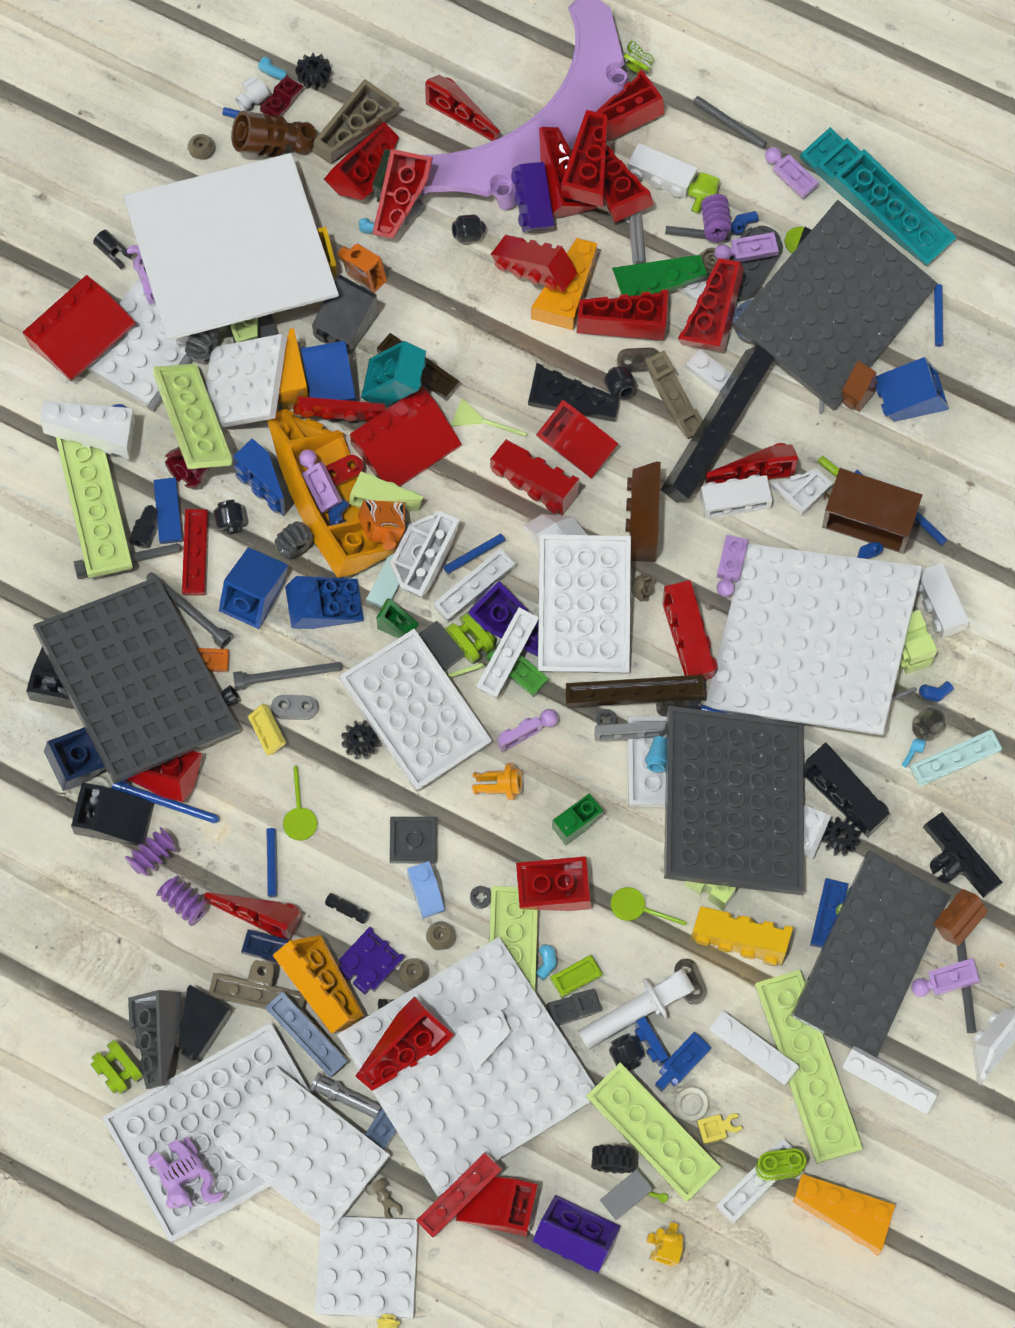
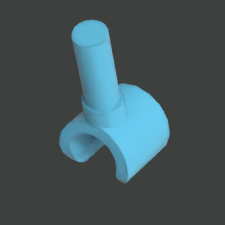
M918 738L913 740L908 755L901 766L904 768L908 766L915 751L923 752L924 740Z

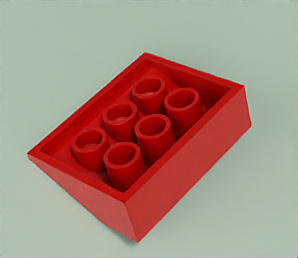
M85 275L22 333L32 349L72 382L136 323L98 283L88 275Z
M423 386L417 392L404 397L350 433L352 447L374 475L383 481L393 482L398 487H401L462 446L440 408Z

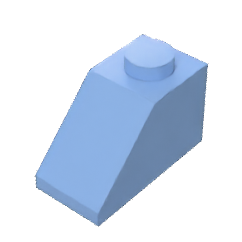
M427 861L407 868V876L422 918L444 912V905L430 862Z

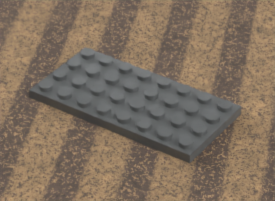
M869 850L860 865L790 1016L850 1049L855 1046L877 1058L936 927L933 923L945 909L950 894Z

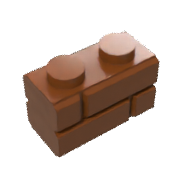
M962 889L955 895L948 907L940 913V916L933 924L943 939L960 946L988 913V910L982 904L983 902L979 896Z

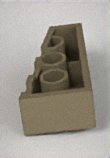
M364 79L316 137L313 152L328 163H332L370 135L383 122L386 123L396 116L399 102Z

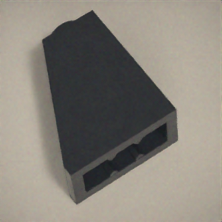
M189 985L187 988L178 1045L180 1050H182L181 1055L190 1061H193L195 1058L201 1062L231 1016L230 1008L192 985Z

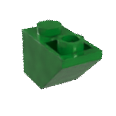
M589 793L552 820V829L562 842L568 845L582 835L604 811Z

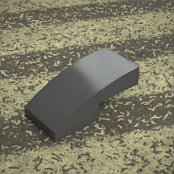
M594 989L574 993L570 997L546 1004L548 1013L556 1026L574 1022L601 1012Z

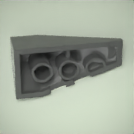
M156 990L128 997L130 1027L135 1029L137 1037L134 1041L135 1047L139 1048L141 1052L140 1066L146 1089L166 1085L182 1016L181 992Z

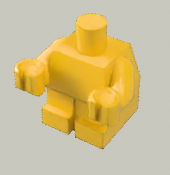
M670 1222L667 1230L658 1228L656 1234H648L647 1243L653 1244L656 1247L655 1251L651 1252L649 1259L670 1267L679 1264L683 1250V1235L677 1233L678 1224Z

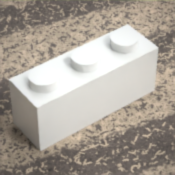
M638 143L627 166V169L639 180L649 183L654 188L666 190L675 197H682L686 199L689 187L695 181L697 175V167Z
M752 475L747 479L741 480L733 478L718 484L716 482H709L701 486L699 495L705 519L770 509L772 503L767 475Z
M939 563L922 569L917 593H921L924 610L926 613H930L933 619L931 623L936 633L939 632L942 639L966 630L970 621L943 564Z

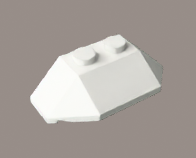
M437 511L433 515L409 524L390 562L401 589L422 598L432 587L451 548L460 519Z
M541 514L523 527L538 548L540 534L587 535L574 516Z
M1015 1007L1003 1008L999 1014L995 1011L987 1021L990 1025L985 1032L981 1029L973 1039L976 1044L972 1048L976 1080L980 1085L1015 1042Z

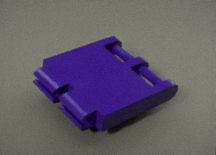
M368 927L339 959L341 965L338 967L348 981L354 976L357 977L353 981V985L364 995L370 990L375 992L405 959L403 954H398L389 946L390 943L387 940L383 941L373 932L374 929L372 927Z

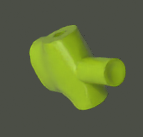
M699 173L696 181L691 183L688 190V195L696 198L691 209L692 212L699 214L702 200L710 195L718 194L720 179L706 173Z

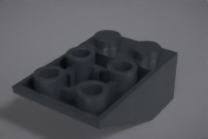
M42 647L28 682L26 692L31 701L74 709Z
M82 782L71 827L75 835L138 846L144 843L153 802L105 786Z

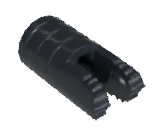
M106 229L99 232L93 240V244L120 269L123 268L124 264L115 255L121 251L129 259L133 256V254H128L127 248Z
M147 505L143 509L144 511L140 519L135 521L133 531L129 537V542L134 546L147 548L149 545L148 543L155 529L153 522L157 512L153 505Z

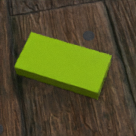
M589 955L550 976V980L562 999L599 979L603 974L592 955Z

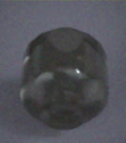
M932 707L925 708L912 720L913 734L918 739L924 741L934 740L946 728L944 714Z

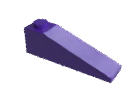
M497 581L476 600L467 614L483 630L502 639L517 609L520 607L527 612L529 611L500 581ZM538 621L522 649L538 657Z

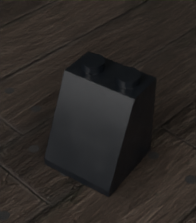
M339 274L335 280L339 296L324 301L312 324L315 338L321 342L334 343L345 341L347 354L351 355L378 315L377 295Z

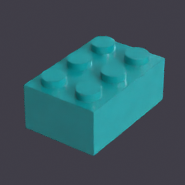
M403 341L370 358L361 398L371 403L385 404L386 407L417 392L421 386L420 378L426 364V351Z

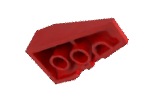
M383 122L335 165L324 180L338 195L364 200L377 187L389 159L390 151L394 149L399 136Z
M540 127V159L545 165L553 217H568L596 208L595 205L561 196V183L570 159L569 153L571 149L559 127Z
M777 443L706 473L705 484L709 482L723 483L733 478L739 480L747 479L752 475H767L768 480L790 478V476L795 474L798 456L792 444Z
M192 751L127 778V780L163 798L184 802L195 787L202 753Z
M205 892L204 899L207 900L208 904L275 937L286 940L291 939L301 920L299 909L290 903L284 905L275 901Z

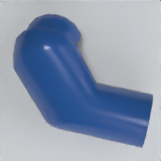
M757 212L738 214L731 224L732 232L740 235L744 232L748 223L758 222Z
M342 499L343 502L329 511L330 526L345 522L342 513L349 507V504L344 499Z
M949 681L944 682L940 687L923 684L919 688V694L926 700L939 702L952 692L954 687Z

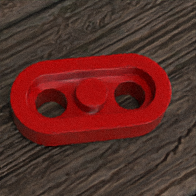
M348 455L325 467L328 473L334 472L336 474L331 479L335 487H338L357 478L360 472L363 471V462L356 455ZM353 462L356 464V467L349 468L348 464Z

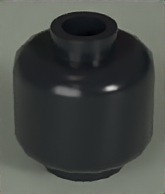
M475 214L460 215L452 223L453 237L463 244L478 242L482 234L485 233L484 222Z
M625 366L612 367L604 377V384L611 395L619 399H626L634 393L636 380Z
M234 499L218 503V507L214 509L217 528L222 531L226 530L227 534L239 532V527L243 526L246 522L242 505L235 502Z
M624 1034L611 1041L612 1046L609 1048V1053L616 1066L621 1063L630 1071L641 1065L639 1060L643 1058L644 1052L635 1036Z

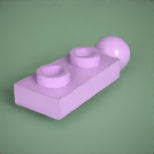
M770 147L766 150V161L770 164H776L773 167V172L802 199L818 187L819 182L789 154L782 158V153L778 148Z
M774 232L732 239V247L722 244L717 246L714 251L717 260L718 258L729 260L731 256H734L735 261L739 262L777 256L779 253Z
M307 449L299 455L300 464L308 468L302 475L321 513H326L343 501L324 463L319 462L315 464L317 461L315 452Z
M726 535L716 577L722 579L718 582L716 589L718 594L723 597L733 594L734 584L732 581L739 582L748 539Z
M545 709L542 711L540 718L536 716L532 719L530 717L524 719L517 728L503 731L499 738H497V746L502 753L539 733L543 726H554L558 721V714L553 709Z
M971 958L929 971L930 980L918 978L913 981L911 989L913 994L918 997L926 996L931 989H933L934 995L938 996L980 983L981 980L975 960Z

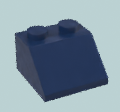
M85 727L49 740L46 743L44 753L63 791L81 785L82 782H87L106 769Z

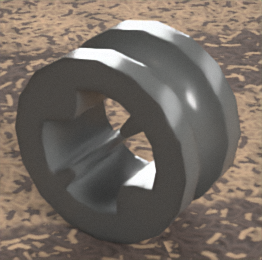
M603 709L596 715L597 725H603L601 723L602 716L606 718L611 716V724L617 723L616 714L610 709Z
M484 886L473 888L470 893L471 904L477 909L486 908L491 901L490 891ZM479 892L483 893V896H487L481 903L478 902V899H474V897L478 896Z

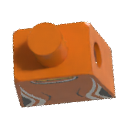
M355 244L351 249L343 246L339 250L338 257L343 260L347 275L360 286L375 293L387 281L381 257L360 244Z
M363 500L358 512V519L367 539L370 542L382 543L385 550L395 548L405 531V504L402 502Z

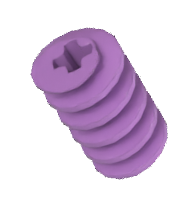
M713 194L705 197L701 203L704 233L708 240L722 242L731 231L728 198L722 194Z
M160 827L161 834L156 831L152 833L154 840L149 837L145 839L147 846L143 844L138 845L140 852L136 850L131 851L133 859L129 856L124 857L137 874H143L147 877L148 872L146 868L156 869L153 862L156 861L159 864H163L161 856L170 858L169 849L175 853L177 852L174 841L162 827Z
M177 875L167 880L157 891L156 896H161L163 902H168L170 908H175L176 914H182L181 918L184 921L189 920L188 924L193 926L205 915L207 909L204 907L207 900L204 899L199 903L200 894L197 893L192 897L191 894L194 889L191 887L185 891L184 888L187 883L184 881L178 885L180 877Z

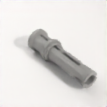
M317 1073L310 1087V1092H317L328 1097V1101H339L374 1119L382 1108L380 1104L341 1087L342 1084L339 1081L333 1082L323 1077L322 1073Z

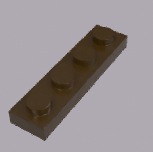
M389 333L377 347V352L381 353L403 341ZM425 357L426 364L422 370L421 383L447 401L460 385V381Z

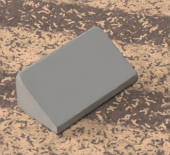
M636 1169L603 1196L600 1201L613 1218L617 1220L650 1193L653 1188Z

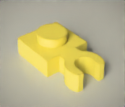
M720 1114L697 1120L696 1123L703 1145L727 1139L726 1132L728 1131L730 1133L740 1132L742 1130L741 1126L733 1127L730 1124V1121L738 1119V1114H730L723 1121Z

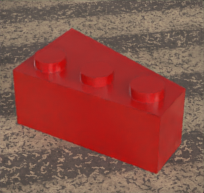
M643 70L637 73L638 76L631 83L627 82L619 94H614L597 110L598 113L607 115L608 141L664 114L663 97Z

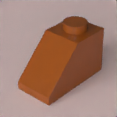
M860 361L855 364L842 390V397L844 398L842 402L844 405L858 412L863 409L875 394L877 374L876 371Z

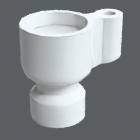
M251 76L242 83L246 92L240 93L235 97L238 106L243 111L251 108V104H260L269 98L270 93L260 79H255Z

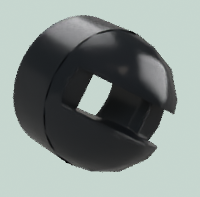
M231 685L221 692L223 699H226L224 701L227 706L234 705L240 701L237 691Z

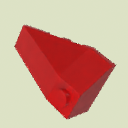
M437 75L427 79L425 82L426 105L490 141L500 138V130L451 78Z
M391 149L372 235L390 239L395 238L429 179L433 157Z
M414 996L397 1013L356 1074V1077L373 1091L397 1077L399 1071L408 1066L412 1068L418 1064V1060L428 1054L432 1056L437 1053L454 1034Z

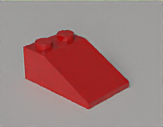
M586 856L516 863L520 909L552 911L592 909Z

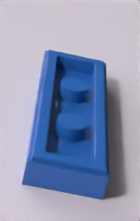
M176 477L154 480L159 543L182 542Z
M825 878L810 946L822 949L837 917L836 907L845 900L848 883Z

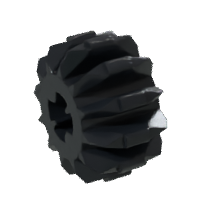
M312 52L310 57L304 54L303 60L298 59L295 72L299 83H303L305 88L312 85V88L315 90L316 85L323 88L324 82H329L332 68L330 67L329 60L324 59L322 53L315 56L314 52Z
M355 720L354 727L346 726L347 732H343L341 737L344 739L342 747L347 748V755L354 753V758L357 760L360 754H363L364 759H367V752L371 754L376 753L374 747L380 746V741L377 740L379 737L371 726L367 727L366 720L362 722V725H358V721ZM362 737L364 742H360L357 738Z
M839 817L835 818V823L829 820L824 832L825 836L821 839L823 843H828L825 847L826 851L834 849V856L838 854V851H841L843 856L847 855V850L853 853L856 850L855 846L860 844V840L857 837L861 835V831L854 830L857 826L856 822L848 824V817L844 819V822H841ZM837 835H845V839L843 837L837 838Z

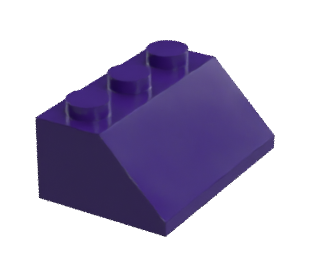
M555 1195L540 1221L532 1242L561 1255L567 1260L574 1261L588 1270L599 1273L621 1226Z

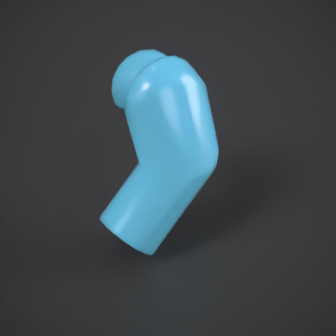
M268 57L261 58L258 63L259 70L279 80L286 76L287 71L272 65V61Z
M362 218L359 221V230L364 234H372L375 222L370 223L368 218Z
M543 944L539 948L543 964L536 971V975L542 980H545L557 965L556 950L553 946Z

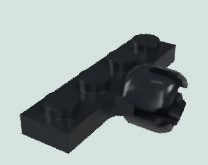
M943 812L925 823L923 828L942 850V853L930 862V870L933 875L942 870L943 874L937 877L938 881L948 883L958 875H963L983 898L1003 883Z

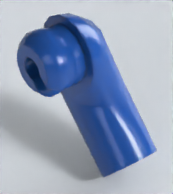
M871 542L863 545L859 549L857 558L870 559L878 556L883 551L882 544L880 542Z

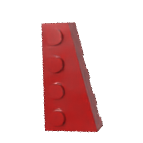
M505 234L491 253L495 261L494 264L499 270L509 271L518 278H527L534 284H542L551 291L557 290L563 293L578 274L563 246L559 245L556 248H552V245L549 243H544L541 246L535 240H530L527 243L524 238Z
M718 258L702 294L699 295L696 301L697 304L692 314L689 315L686 321V326L678 337L682 345L725 352L744 272V267L739 261Z
M507 439L490 458V468L495 475L505 477L516 489L521 488L527 492L532 500H539L554 514L558 513L563 516L578 497L579 478L574 475L571 478L565 476L564 470L557 466L555 469L550 468L546 460L540 457L533 459L529 451Z
M691 580L664 586L662 605L684 676L703 675V681L712 679L715 670H717V663L715 657H711L710 641L704 632V622L699 613Z

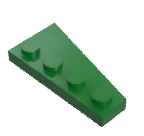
M701 255L612 268L621 295L628 294V296L641 295V292H650V294L660 293L661 290L667 289L670 292L708 277Z

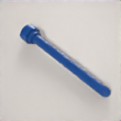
M126 779L115 784L113 783L111 788L211 823L219 821V816L130 786Z

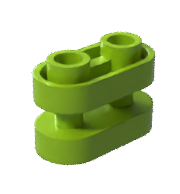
M465 613L459 618L462 625L458 627L455 623H451L445 628V631L464 652L465 658L470 663H473L480 658L478 650L482 649L487 653L494 648L493 642H495V639L491 633L484 631ZM466 632H467V633L472 637V639L475 641L473 644H472V643L469 641V639L464 635Z
M112 1040L106 1045L110 1052L103 1057L98 1051L91 1057L93 1062L90 1065L98 1075L103 1073L108 1080L105 1081V1084L112 1093L118 1091L121 1094L127 1089L124 1082L131 1077L136 1082L143 1075L119 1044ZM115 1059L124 1068L119 1074L110 1066V1063Z
M795 1148L765 1152L759 1157L755 1171L757 1176L763 1181L796 1178L802 1173L806 1165V1157L801 1150Z

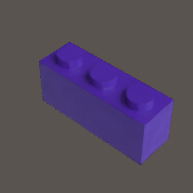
M544 162L519 164L512 168L511 179L513 184H515V203L519 208L518 223L522 227V233L542 231L554 227Z

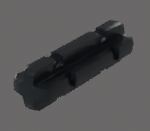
M329 893L325 900L326 906L332 909L335 907L336 911L352 919L355 918L356 921L362 924L367 921L369 917L368 911L362 908L358 909V906L343 898L339 899V896Z

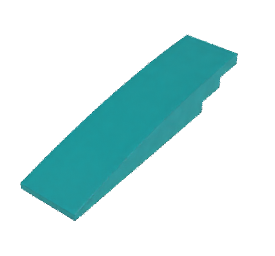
M831 127L800 154L799 157L836 192L924 265H929L956 240L957 237L865 149L860 151L848 138L843 140Z

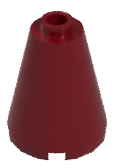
M179 446L165 455L167 457L165 465L173 477H176L178 482L181 479L187 484L184 486L194 489L198 487L211 468L188 469Z

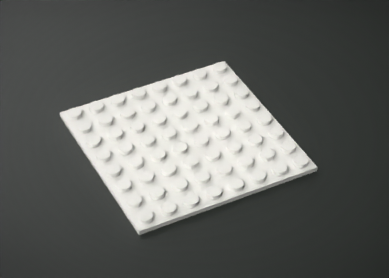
M292 153L123 195L167 341L339 296Z
M747 544L739 582H736L716 661L717 670H715L714 677H712L705 705L728 713L884 735L922 566Z
M500 937L337 1034L356 1067L360 1070L397 1013L414 996L454 1034L437 1053L432 1056L428 1054L417 1061V1065L412 1068L408 1066L399 1071L397 1077L372 1091L437 1197L441 1196L485 1151L496 1162L588 1105L590 1102L585 1096L595 1087ZM501 1010L509 1026L510 1034L482 1064L481 1068L475 1072L457 1028Z

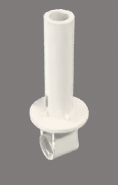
M684 969L671 974L653 987L644 978L642 980L645 985L644 988L642 987L644 993L578 1030L587 1048L594 1047L654 1011L657 1015L661 1013L664 1019L668 1018L664 1006L695 990Z

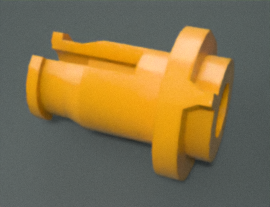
M507 763L504 770L486 771L484 773L473 772L472 774L473 778H476V782L497 781L496 784L472 785L475 795L479 793H506L508 800H515L517 794L522 792L523 771L516 768L514 763Z

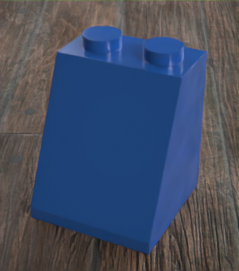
M345 341L301 348L309 397L356 401Z
M926 357L876 376L878 384L875 385L879 397H882L884 404H881L883 413L894 422L949 409L938 372Z
M248 547L224 579L219 612L259 629L286 580L288 565Z

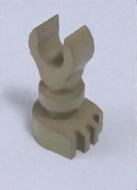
M384 1177L367 1186L365 1190L368 1195L377 1194L378 1198L376 1199L379 1203H382L385 1217L391 1219L388 1209L394 1207L400 1215L401 1208L391 1200L390 1192H386L384 1189L388 1184Z

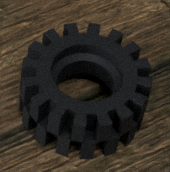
M619 1145L594 1146L592 1148L591 1168L599 1172H612L614 1174L634 1172L636 1150L631 1147L627 1148V1146L620 1147Z

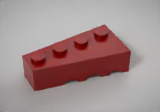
M586 110L561 183L562 197L603 207L607 146L606 114Z
M607 145L604 203L615 223L654 204L651 192L640 183L639 179L627 169L623 161L619 160Z
M668 289L654 294L641 292V295L637 296L624 294L619 295L618 298L611 299L607 296L579 300L576 333L664 341Z

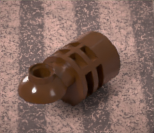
M241 111L237 114L231 132L232 145L237 152L269 157L281 156L286 147H291L301 154H308L313 151L314 140L316 139V129L309 122L294 121L288 123L281 116Z

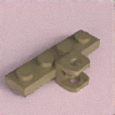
M255 960L252 963L247 980L213 973L208 996L211 998L266 1010L265 1007L282 991L302 1011L305 1003V998L300 992L273 987L276 976L275 967L272 963ZM265 969L266 974L262 976L259 975L260 971Z

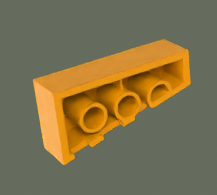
M580 238L575 239L567 255L578 274L563 293L557 290L551 291L544 287L531 307L532 320L573 330L578 315L579 300H582L597 256L598 243Z
M321 935L290 940L273 954V957L331 1034L346 1030L364 1017Z
M805 1174L801 1175L793 1198V1203L815 1217L824 1220L834 1229L851 1237L858 1244H862L870 1249L872 1253L877 1256L881 1253L895 1208L894 1204Z

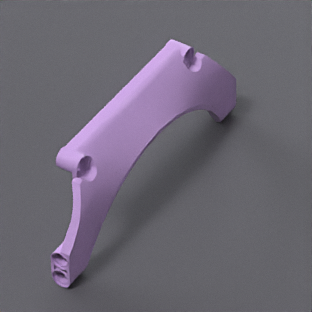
M575 0L568 7L575 28L573 60L568 74L553 98L529 121L497 140L468 150L425 155L433 157L429 179L420 195L425 196L428 192L451 191L473 193L489 197L492 194L496 197L498 206L501 209L508 210L516 205L515 184H513L511 179L512 168L519 164L541 162L539 128L559 127L569 148L572 150L586 110L597 112L614 94H619L624 89V85L629 82L627 73L621 69L625 64L611 8L600 0Z

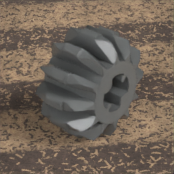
M211 329L188 336L185 347L186 356L196 362H207L212 351L218 345L219 335L217 331Z
M295 521L293 524H288L286 528H283L277 534L274 542L281 555L292 559L296 555L300 556L302 552H306V549L311 546L314 537L307 525L303 522Z

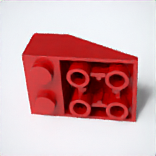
M564 400L561 401L536 434L543 443L591 479L619 445L618 442Z
M494 1177L457 1214L456 1221L527 1237L538 1184L517 1179Z

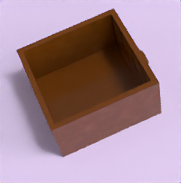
M839 468L831 495L825 492L823 500L827 499L829 501L825 509L822 528L867 543L880 542L883 548L903 554L923 494Z

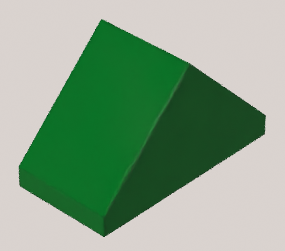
M389 598L386 599L376 617L377 629L396 638L402 637L413 629L416 630L419 624Z

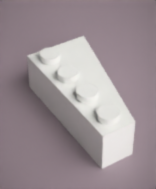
M44 401L40 420L44 434L70 442L73 440L82 443V446L88 448L92 446L103 450L104 453L111 455L114 453L120 455L123 459H130L135 427L133 408Z

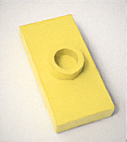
M261 704L248 716L266 755H273L286 744L267 704Z

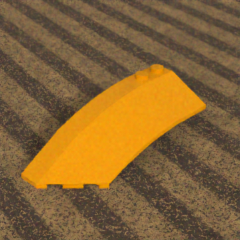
M287 409L276 411L275 418L269 419L267 422L282 474L303 523L310 528L314 537V543L337 578L357 574L394 554L399 543L396 544L395 548L385 550L382 543L370 542L358 519L360 508L349 504L350 494L358 477L336 487L341 499L347 501L349 507L342 513L345 522L330 526L329 511L321 513L302 473L308 470L307 467L302 466L299 462V455L304 450L314 451L317 456L315 464L321 462L325 466L350 455L343 437L344 433L338 430L332 432L322 428L324 424L309 418L303 420L293 416L294 413ZM351 462L348 464V467L355 468V465ZM334 472L329 473L331 478L336 476Z

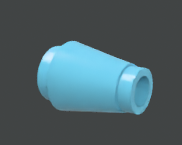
M662 736L653 738L645 759L647 769L652 772H663L666 767V738Z

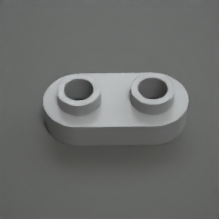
M279 695L273 699L271 704L273 714L279 719L310 720L316 716L318 711L316 700L311 696ZM286 703L287 706L285 708H280L279 704ZM309 704L310 707L308 709H303L302 705Z

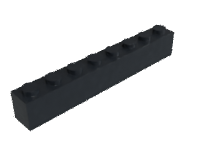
M757 345L745 350L660 489L676 503L688 500L775 359Z

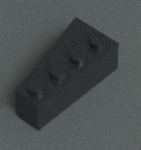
M826 742L806 760L803 776L845 817H848L849 821L852 823L856 822V827L867 838L887 821L890 812L885 803L878 800L872 794L870 789L863 784Z

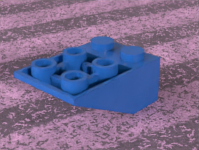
M252 438L233 455L236 477L242 484L245 485L247 483L252 488L251 490L259 499L264 498L268 502V507L273 512H279L284 517L286 515L284 498L269 453Z
M296 576L285 586L291 628L316 629L364 621L358 579Z

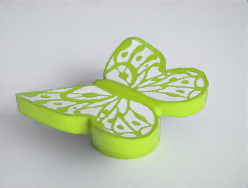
M631 40L627 46L629 53L623 55L624 58L628 59L627 67L637 73L642 69L650 71V65L654 62V57L650 53H644L643 49Z

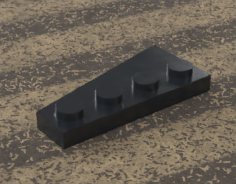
M536 363L528 406L555 410L561 401L564 400L584 416L615 421L619 404L618 397L595 387H588L577 379L572 380L556 370L551 371L544 368V365Z

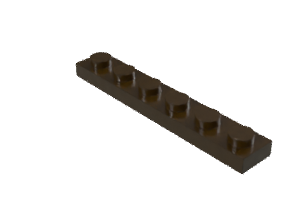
M703 675L566 683L567 708L704 699Z

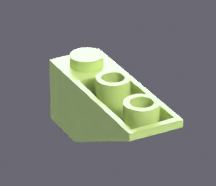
M360 472L351 491L349 504L360 508L363 500L402 502L405 504V511L420 510L423 496H420L415 491L398 487L393 482L383 481L373 474Z

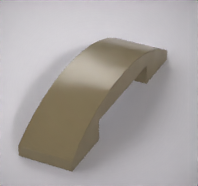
M665 350L645 360V364L668 412L688 439L695 434L703 420L697 409H694L673 372L675 368Z

